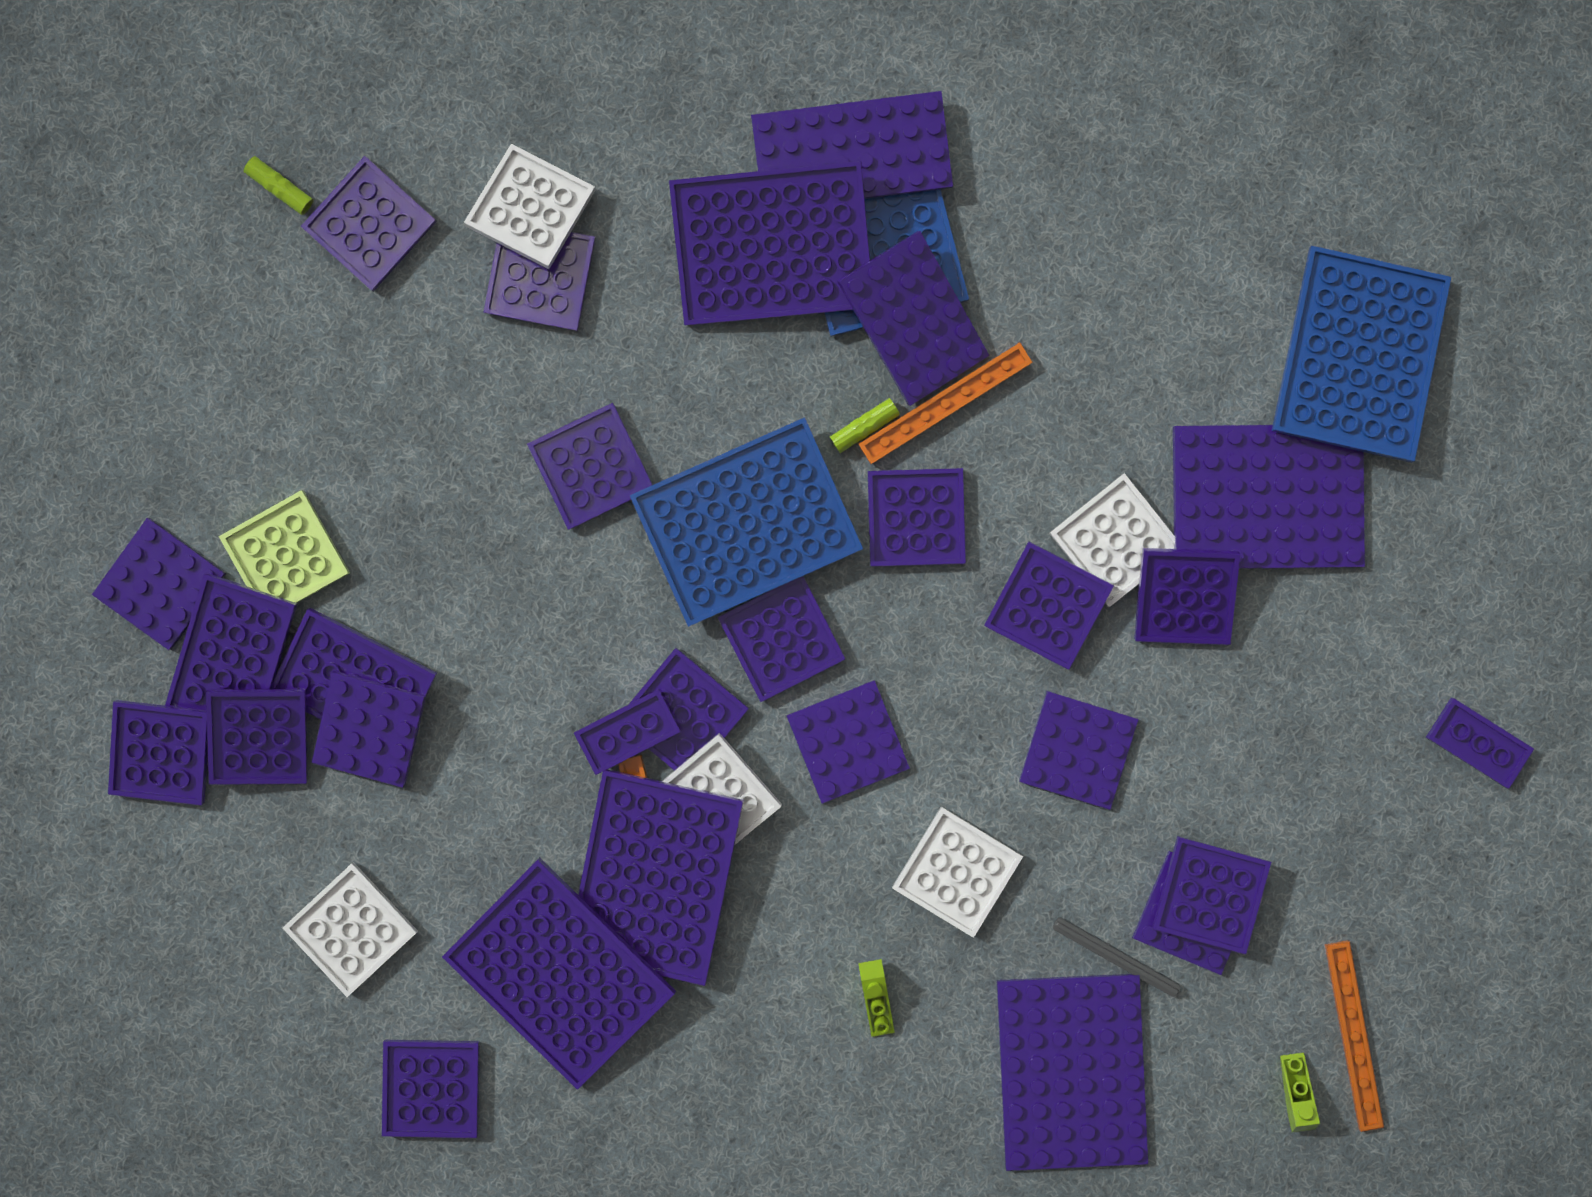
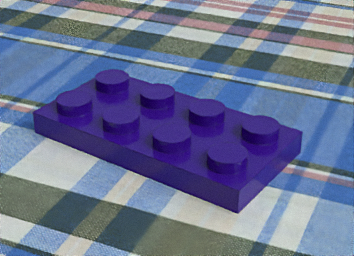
M657 689L575 731L574 735L594 774L597 775L603 772V770H607L681 732L660 689Z
M1450 698L1426 736L1428 740L1507 789L1510 788L1534 750L1531 746L1455 698Z

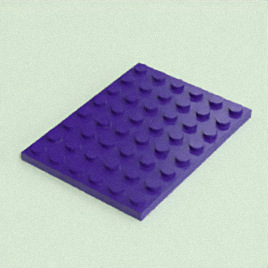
M861 161L669 180L684 325L853 310L837 281L870 261Z
M1273 425L1173 426L1174 549L1239 551V568L1365 567L1364 452L1273 432Z
M603 770L578 895L660 976L705 986L744 800L613 770Z
M540 857L442 956L577 1090L676 993V990Z
M1115 974L997 980L1006 1171L1148 1164L1140 975Z

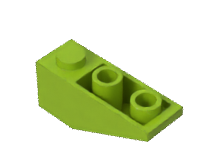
M882 959L858 963L871 1037L895 1033Z
M1304 1053L1281 1055L1284 1092L1291 1131L1293 1133L1315 1130L1319 1126L1320 1121Z

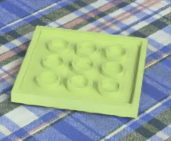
M304 490L295 493L219 536L247 587L295 603L350 574Z

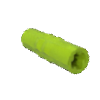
M256 156L252 157L245 165L243 170L245 174L299 214H306L313 205L314 199Z
M888 398L831 435L830 439L839 453H842L899 416L900 413L892 400Z

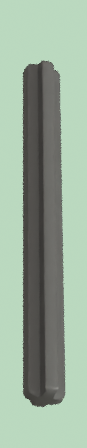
M1058 917L1054 922L1053 929L1081 946L1133 975H1140L1141 980L1171 997H1175L1179 993L1180 985L1061 917Z

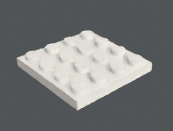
M511 144L464 221V225L550 269L594 194L595 186Z
M1125 473L1049 533L1074 565L1114 585L1105 602L1107 607L1112 606L1139 584L1142 548L1174 549L1175 544L1173 533Z
M720 733L662 781L743 799L744 802L735 844L782 806L781 802Z
M941 806L892 886V889L974 938L1023 856Z
M354 862L283 927L286 933L346 997L354 992L418 932Z

